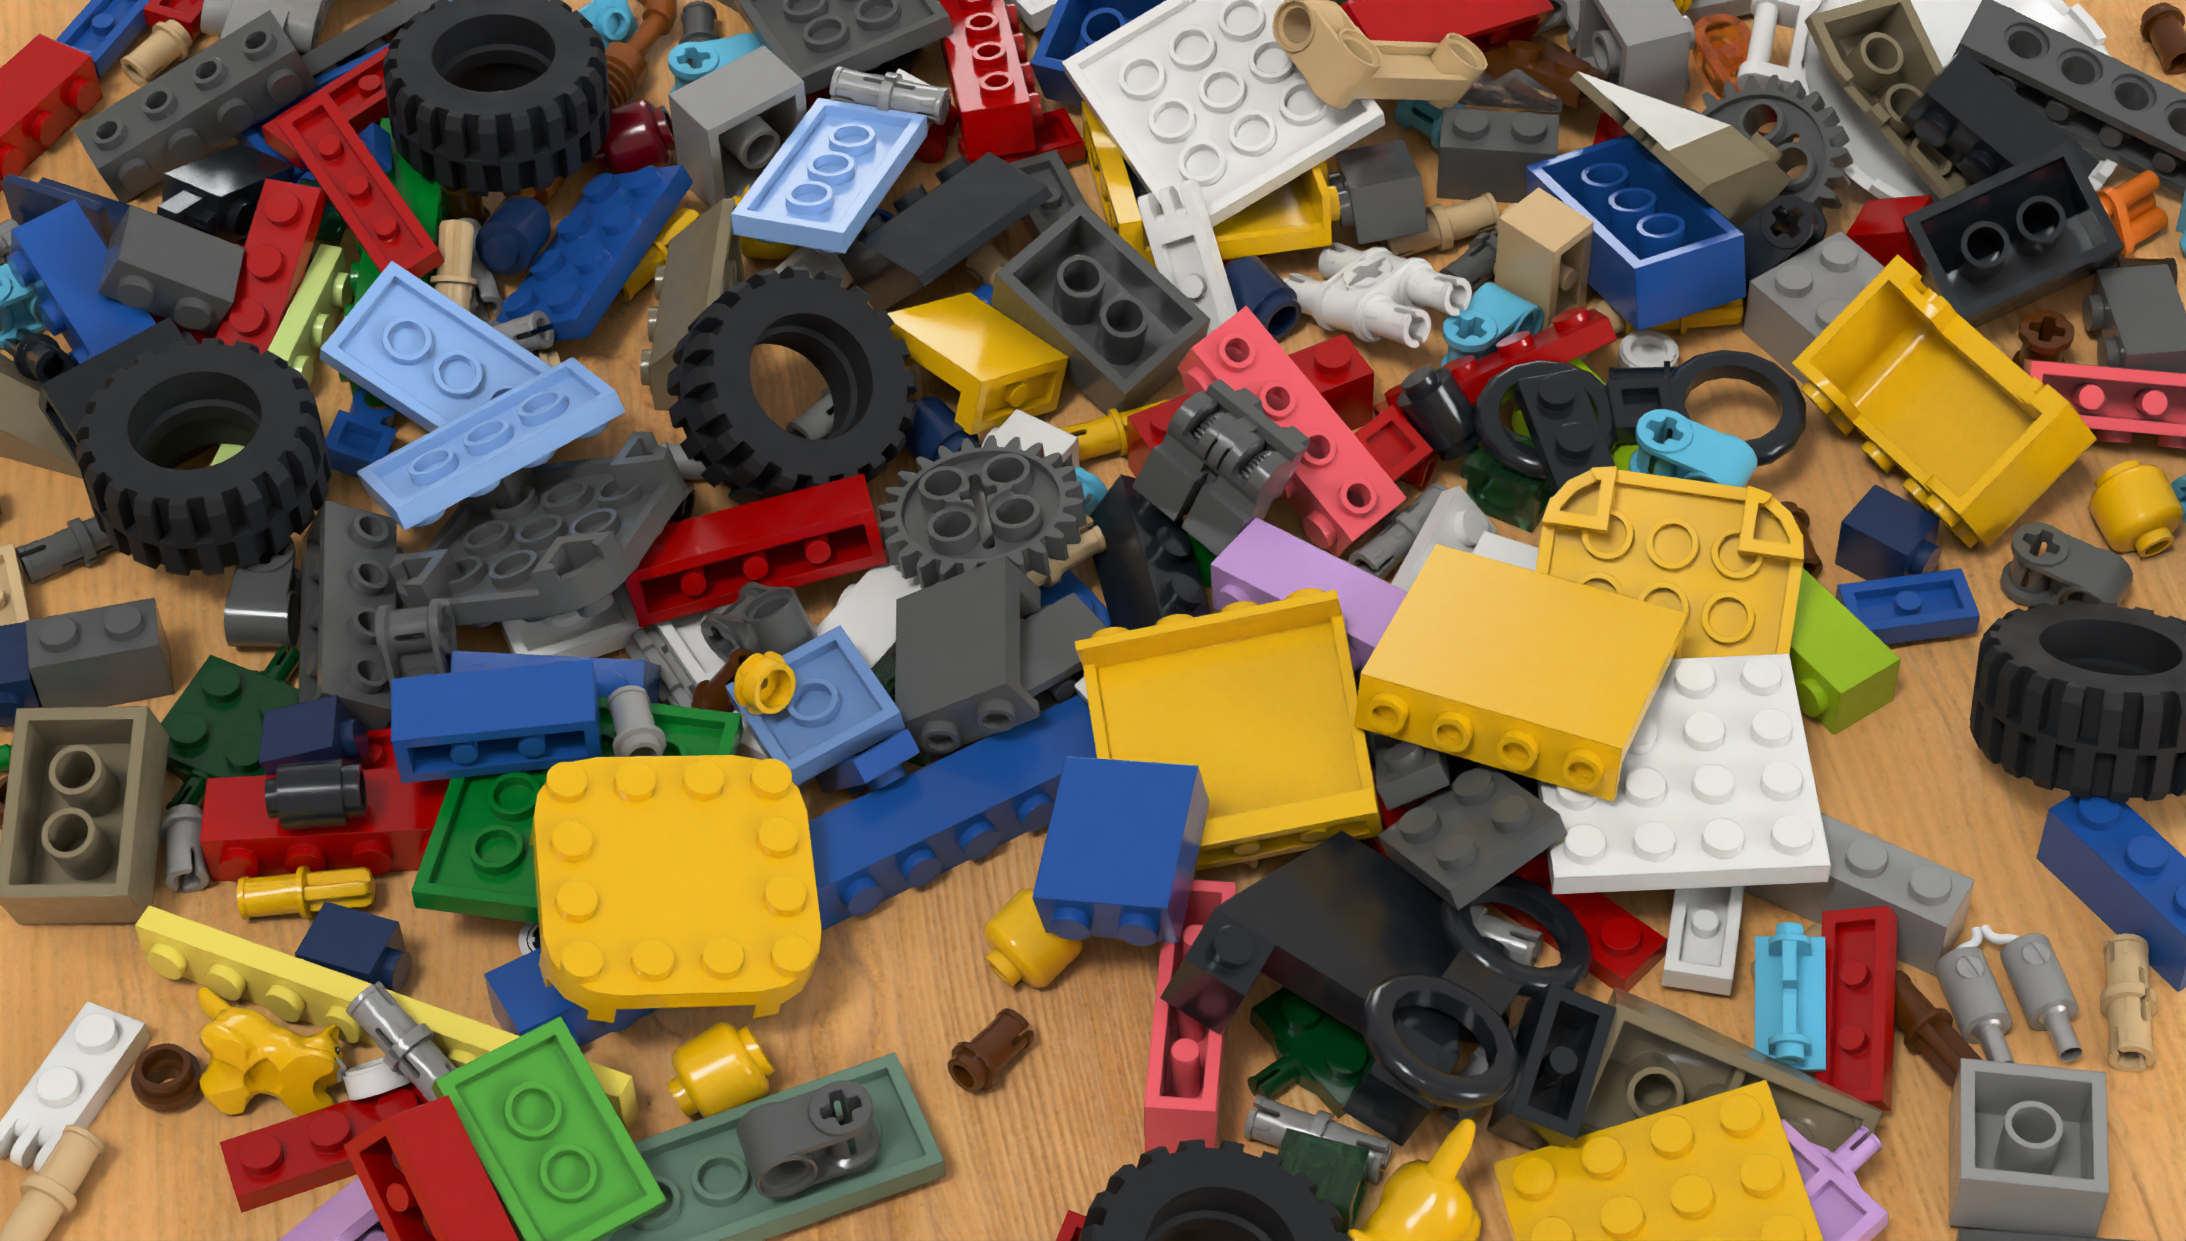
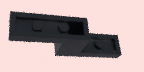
M1577 369L1517 379L1515 397L1551 489V498L1568 480L1591 470L1592 467L1615 466Z

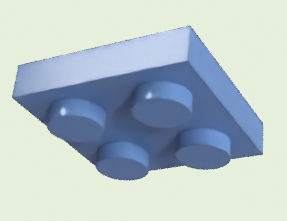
M841 625L782 655L786 665L794 671L796 687L791 701L780 712L775 714H751L746 710V706L742 707L736 702L734 681L725 686L730 702L736 711L742 714L743 722L766 757L785 763L791 770L792 782L796 786L905 728L900 710Z

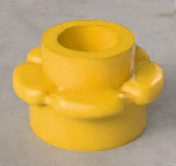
M767 651L764 655L760 653L752 654L740 665L736 672L734 681L736 702L742 707L746 706V710L755 715L780 712L789 704L794 695L796 687L794 671L786 665L783 657L776 652Z

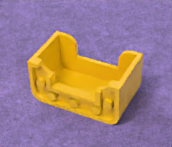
M1897 254L1792 362L1807 380L1800 390L1821 409L1820 412L1845 436L1855 428L1865 437L1867 441L1860 448L1882 470L1888 473L1896 465L1906 474L1908 478L1904 481L1902 487L1928 511L1931 509L1944 521L1943 524L1967 547L1971 549L1980 541L1984 546L1990 548L2097 438L2069 401L2048 383L2044 385L2035 376L2033 378L2030 377L1958 315L1946 299L1941 295L1938 296L1930 288H1926L1920 280L1922 276Z

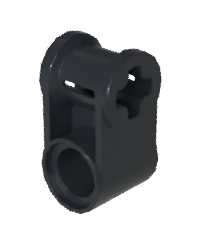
M1781 195L1772 199L1746 222L1736 227L1744 234L1746 297L1742 298L1743 302H1747L1751 280L1824 240L1827 232V221L1822 210L1815 204L1793 195ZM1791 213L1801 216L1797 222L1801 232L1797 236L1785 233L1791 227L1786 219Z

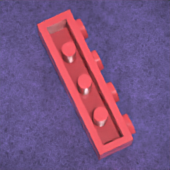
M1247 306L1191 347L1178 365L1177 369L1182 374V382L1191 396L1198 391L1206 393L1209 385L1219 379L1235 391L1247 388L1262 400V407L1266 416L1281 428L1293 425L1309 438L1310 444L1278 499L1288 501L1302 518V526L1305 533L1318 547L1322 549L1327 548L1332 555L1339 557L1378 526L1407 499Z
M2024 359L2023 371L2032 378L2035 376L2044 385L2048 383L2069 401L2086 425L2091 429H2095V437L2098 441L2132 443L2133 432L2158 434L2157 446L2186 449V373Z

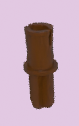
M1901 970L1896 971L1894 1025L1903 1033V1043L1909 1052L1914 1054L1921 1053L1953 1089L1960 1058L1983 1059L1953 1028L1951 1014L1944 1008H1935L1911 982L1907 974Z

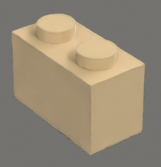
M1538 187L1519 203L1510 204L1500 215L1496 226L1498 237L1493 274L1495 276V284L1527 299L1544 310L1541 332L1548 329L1552 323L1551 320L1556 315L1575 307H1586L1594 222Z

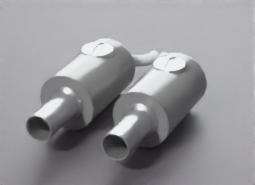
M1989 925L1974 927L1971 929L1972 939L1970 941L1960 944L1955 950L1943 955L1937 961L1934 967L1935 973L1962 1037L1967 1043H1980L1988 1061L2015 1063L2004 1037V1034L2012 1025V1018L1984 953L1977 948L1981 944L1983 936L1992 943L2007 944L2002 949L2000 958L2029 1026L2035 1030H2047L2061 1061H2072L2082 1054V1047L2070 1023L2079 1010L2078 1004L2052 945L2045 935L2035 933L2019 937L2013 934L1994 933Z

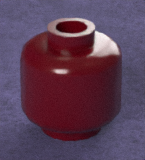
M641 98L611 109V126L608 135L602 142L601 148L594 155L602 171L611 168L616 175L635 172L647 166H654L656 168L670 166L673 160V151L676 148L672 119L663 105L656 108L649 100Z

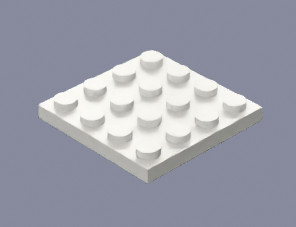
M1166 0L1062 62L1065 74L1148 194L1153 193L1162 214L1164 213L1159 200L1160 189L1174 186L1178 191L1182 206L1185 207L1180 192L1181 182L1195 179L1200 186L1213 228L1385 125L1384 113L1374 99H1354L1347 108L1339 109L1326 104L1312 92L1306 83V78L1287 53L1277 44L1273 35L1272 23L1274 14L1285 0Z
M1789 654L1672 659L1622 762L1614 802L1536 780L1539 799L1560 814L1568 833L1546 849L1552 894L1828 882L1831 868L1830 857Z

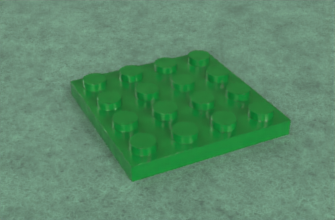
M600 696L603 757H615L612 744L616 737V732L610 710L608 711L607 707L608 697ZM658 703L650 704L655 726L664 732L667 746L662 756L737 755L744 732L742 714ZM550 768L451 778L411 891L415 908L539 924L533 845H529L537 794L545 784Z

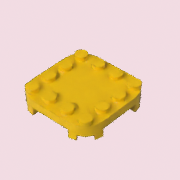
M1617 466L1592 467L1591 470L1568 480L1552 498L1550 497L1542 519V531L1535 571L1688 613L1680 659L1790 654L1804 561L1803 534H1801L1792 513L1774 498L1772 493L1749 485L1747 488L1618 470Z
M736 755L595 757L574 762H560L549 769L546 782L537 794L529 845H533L541 944L539 967L545 987L553 985L565 999L588 1010V1020L614 1023L617 1009L751 1005L753 1019L779 1013L781 1004L801 992L809 979L812 980L819 955L822 930L807 810L799 788L792 782L791 770L785 763L777 759L760 760Z

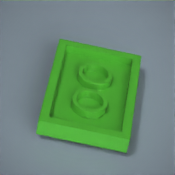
M561 1016L434 1080L431 1089L437 1099L449 1095L519 1241H601L657 1211L665 1204L666 1198Z

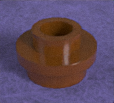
M170 1043L158 1044L144 1051L138 1058L131 1076V1085L136 1099L143 1106L157 1111L173 1110L187 1104L196 1096L200 1090L199 1080L202 1076V1070L196 1057L182 1047ZM175 1078L167 1083H162L164 1080Z

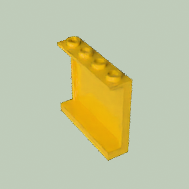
M1081 101L1085 154L1106 223L1157 269L1123 157L1085 101ZM1326 160L1214 226L1212 229L1222 260L1332 245L1331 222L1340 221L1341 212L1337 188L1335 185L1328 186Z
M1436 544L1360 674L1354 727L1614 802L1621 766L1671 660L1680 659L1688 613Z
M1317 588L1300 589L1290 593L1285 600L1260 605L1252 601H1240L1225 606L1219 613L1199 617L1175 614L1158 620L1154 626L1128 630L1123 627H1109L1096 631L1092 634L1091 638L1075 641L1076 652L1084 671L1097 758L1199 766L1208 795L1209 806L1195 871L1309 850L1341 830L1357 840L1376 837L1383 832L1365 730L1354 727L1358 691L1337 589L1325 592Z

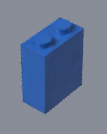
M1065 756L1032 896L1046 933H1054L1068 940H1084L1089 936L1119 938L1137 946H1150L1156 942L1180 943L1209 806L1208 795L1198 765Z

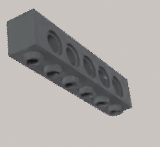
M1994 0L1981 1L1953 57L1963 48L2078 145L2138 174L2145 170H2151L2158 176L2160 185L2184 196L2186 189L2185 92L2147 75L2116 58L2093 49L2064 33L2039 23Z

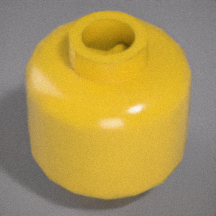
M2129 460L2106 470L2095 480L2096 490L2091 495L2088 505L2089 510L2108 545L2114 551L2125 553L2137 550L2140 557H2150L2173 544L2175 538L2172 533L2182 523L2185 511L2165 473L2158 466L2141 465L2139 460Z
M1032 888L1018 891L983 927L985 941L992 950L984 960L993 972L1010 987H1014L1022 980L1031 987L1045 988L1083 950V940H1068L1054 933L1045 932L1032 899L1034 892Z
M722 1021L679 1046L673 1052L672 1065L677 1076L666 1083L687 1118L697 1112H700L706 1118L766 1097L769 1092L767 1077L774 1073L775 1069L759 1041L747 1025L737 1030L731 1023Z

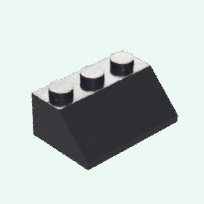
M2070 141L1902 218L1917 271L1922 276L1920 280L1926 288H1930L1938 296L1941 295L1946 299L1958 315L1974 328H1978L2095 274L2097 269H2106L2113 266L2124 248Z
M990 152L971 164L965 155H962L935 174L941 183L927 193L923 185L920 184L892 203L898 214L886 222L883 221L879 214L870 218L855 238V243L848 248L845 254L840 253L837 256L858 287L870 295L871 298L868 302L878 313L883 308L885 310L925 287L1053 197L1049 188Z

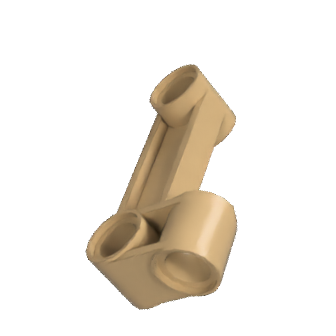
M1285 0L1277 8L1273 18V35L1277 44L1287 53L1306 78V83L1312 92L1323 102L1334 108H1347L1354 99L1425 100L1440 110H1443V107L1453 108L1488 65L1482 51L1470 40L1456 33H1448L1440 43L1370 40L1362 33L1359 27L1355 26L1345 11L1334 1Z

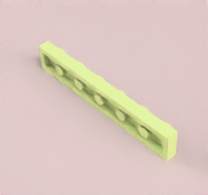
M320 244L268 348V351L286 360L288 366L298 370L308 382L309 387L313 378L314 362L320 352V348L333 334L334 321L340 309L345 308L346 304H350L353 296L350 273H347L343 248ZM221 443L210 466L231 458L245 446Z

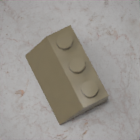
M735 199L720 200L669 241L666 265L656 266L655 296L656 300L660 301L659 307H650L648 311L649 342L653 343L652 349L642 350L640 362L642 385L651 386L655 410H668L678 402V396H670L667 392L668 373L678 366L675 364L672 356L679 340L689 333L688 326L739 281L745 282L739 235L732 234L731 213L736 208Z

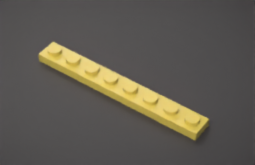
M150 905L135 924L148 966L161 976L172 980L182 977L207 986L224 999L236 1001L240 998L263 1006L275 1016L289 1022L302 1020L324 1029L336 1024L339 1028V1040L347 1043L360 1041L379 1048L371 1036L346 1013V1009L353 999L370 986L371 983ZM386 989L418 1025L425 1023L434 1032L435 1038L433 1042L457 1068L520 1037ZM586 1060L629 1134L640 1115L632 1076Z

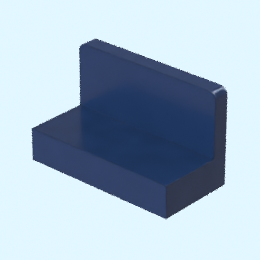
M8 174L1 182L11 218L19 225L76 199L107 249L112 234L130 207L129 204L44 177L39 182Z

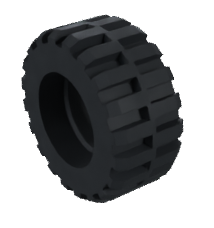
M439 0L431 4L429 12L424 14L419 11L411 17L404 26L405 30L400 29L388 46L389 51L385 55L383 62V74L391 133L396 143V149L401 157L412 165L416 172L429 181L436 178L437 183L441 187L454 191L459 188L468 187L471 195L488 197L489 192H503L504 197L520 195L522 189L531 187L539 191L551 187L554 179L560 176L566 180L577 173L581 168V161L588 163L601 148L602 142L608 135L611 126V103L607 58L603 40L600 34L593 28V24L577 10L572 12V8L561 0Z
M787 266L779 274L771 268L754 273L745 282H737L699 314L688 326L689 333L679 340L672 358L678 366L668 373L667 392L670 396H678V402L668 410L672 426L675 429L683 427L687 438L680 443V446L688 460L697 456L707 468L701 473V476L709 484L716 487L721 482L731 488L728 494L729 499L741 505L751 503L754 500L759 501L863 473L866 483H869L887 469V463L899 455L906 443L903 432L913 426L916 412L914 403L907 402V398L917 392L915 372L913 370L906 371L904 361L911 356L906 342L903 338L895 340L889 329L894 324V321L884 308L877 313L867 304L871 298L869 294L856 285L849 290L841 287L842 279L838 275L822 270L814 278H810V270L800 266ZM774 344L790 348L807 358L819 370L830 389L834 406L833 426L828 439L811 440L795 436L780 428L766 415L754 395L750 380V358L755 345Z
M202 338V344L187 346L185 341L168 344L167 351L153 355L150 350L134 359V366L128 370L120 367L110 375L105 382L106 390L97 389L85 407L86 414L82 416L77 427L76 439L78 446L75 451L98 526L102 532L107 534L109 542L118 551L128 556L132 554L134 561L155 570L161 564L165 565L166 572L171 574L189 576L191 570H203L206 576L224 574L225 567L240 564L241 569L256 565L260 561L259 556L269 551L276 555L289 546L291 543L290 536L294 532L299 535L304 532L315 518L314 510L318 511L321 508L329 491L327 481L331 477V462L315 396L310 392L308 382L298 370L288 366L286 360L268 350L261 355L259 348L253 344L236 340L234 346L225 345L224 341L220 338ZM217 443H232L245 446L236 455L213 466L194 470L164 468L168 462L178 455L196 447Z
M2062 601L2060 605H2049L2047 602L2032 604L2026 611L2017 608L2007 612L2003 618H1998L1983 634V639L1980 641L1970 715V730L1979 749H1982L1985 757L1993 764L2001 763L2005 772L2018 779L2022 777L2033 780L2034 785L2051 791L2054 788L2070 791L2072 796L2089 798L2090 795L2108 797V801L2128 802L2129 798H2143L2145 801L2163 800L2167 794H2174L2178 797L2186 795V621L2171 615L2167 618L2159 616L2149 609L2117 607V603L2098 602V605L2082 604L2081 601Z
M1197 1139L1180 1141L1176 1153L1169 1154L1165 1146H1159L1141 1154L1137 1168L1133 1164H1127L1116 1171L1109 1178L1106 1190L1097 1193L1089 1207L1079 1241H1352V1238L1347 1233L1338 1234L1343 1218L1329 1199L1321 1203L1315 1197L1318 1185L1300 1170L1293 1176L1282 1169L1283 1159L1266 1151H1263L1260 1158L1243 1152L1244 1144L1225 1140L1221 1141L1219 1148H1205V1141Z

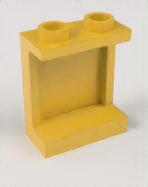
M967 292L887 313L894 321V324L889 327L896 341L902 338L905 340L911 355L904 361V365L908 366L919 363L961 392L954 421L964 428L963 431L969 435L1000 427L1016 409L1033 417L1057 410L1069 357L972 293Z

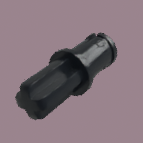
M19 328L17 329L15 339H5L4 350L14 357V365L18 372L26 378L43 384L74 367L71 357L61 350L58 342L49 335L33 333L29 329Z

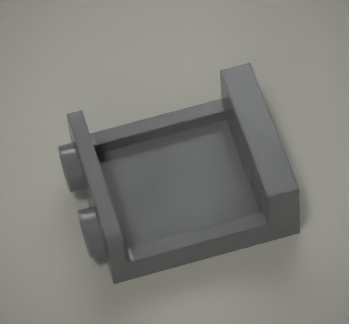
M1006 556L896 599L895 705L901 712L905 725L904 729H909L917 746L929 756L950 753L961 746L996 733L1006 732L1017 725L1039 717V702L1022 687L1020 681V618L1041 610V589Z

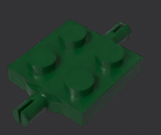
M281 645L264 671L260 672L246 669L210 654L161 722V725L169 734L166 771L174 773L184 782L172 800L166 805L167 810L180 804H191L199 807L205 799L207 778L267 775L259 764L264 711L299 704V689L287 684L300 665V653L296 649L291 647L289 651L288 645Z
M1283 986L1251 1008L1250 1023L1272 1046L1276 1061L1256 1075L1248 1078L1249 1089L1254 1096L1258 1094L1270 1099L1292 1083H1297L1300 1087L1316 1094L1339 1119L1346 1114L1341 1109L1372 1054L1365 1045L1362 1034Z

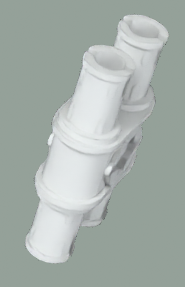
M1332 242V245H1330L1331 249L1325 247L1319 257V271L1328 280L1322 282L1300 273L1289 274L1291 280L1286 277L1283 279L1296 292L1297 302L1301 306V313L1314 317L1317 324L1328 331L1341 329L1354 333L1357 338L1364 342H1375L1386 338L1410 348L1419 347V342L1424 343L1430 334V316L1420 308L1429 307L1447 315L1458 316L1460 315L1459 309L1465 311L1468 308L1472 296L1469 281L1462 277L1436 272L1430 263L1422 258H1402L1393 255L1392 252L1383 247H1372L1361 251L1338 242Z

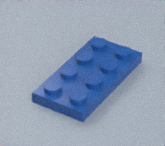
M683 165L661 168L647 166L635 172L616 175L603 173L591 179L583 188V196L574 209L557 225V233L544 252L531 262L529 266L530 272L518 289L503 302V310L496 321L504 323L529 315L534 311H542L548 316L551 323L531 330L532 335L553 329L554 342L588 338L693 184V180Z

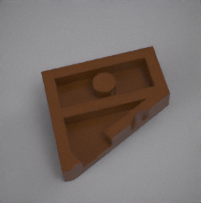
M1540 35L1526 40L1508 41L1507 46L1485 52L1484 56L1488 65L1481 74L1482 76L1574 108L1594 103L1569 80L1576 71L1607 82L1610 79L1608 75L1596 69L1587 61L1580 59L1553 41Z

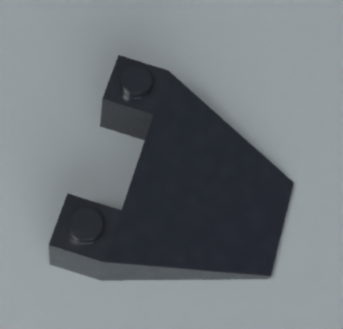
M1341 830L1215 907L1160 998L1221 1035L1261 972L1363 1035L1360 1014L1367 994L1371 989L1390 976L1422 973L1442 977L1457 955L1444 937L1439 916V909L1443 899L1408 873L1403 867ZM1419 1005L1400 1007L1392 1013L1395 1031L1406 1048L1424 1063L1450 1074L1459 1059V1021L1437 1009ZM1372 1055L1341 1110L1403 1147L1434 1104L1405 1090L1380 1068Z

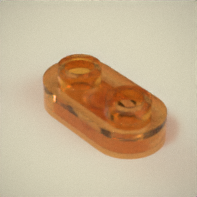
M1713 14L1703 17L1694 26L1695 47L1691 50L1714 92L1722 99L1725 98L1724 83L1726 81H1730L1737 92H1741L1736 85L1739 66L1747 59L1751 31L1742 20L1731 15Z

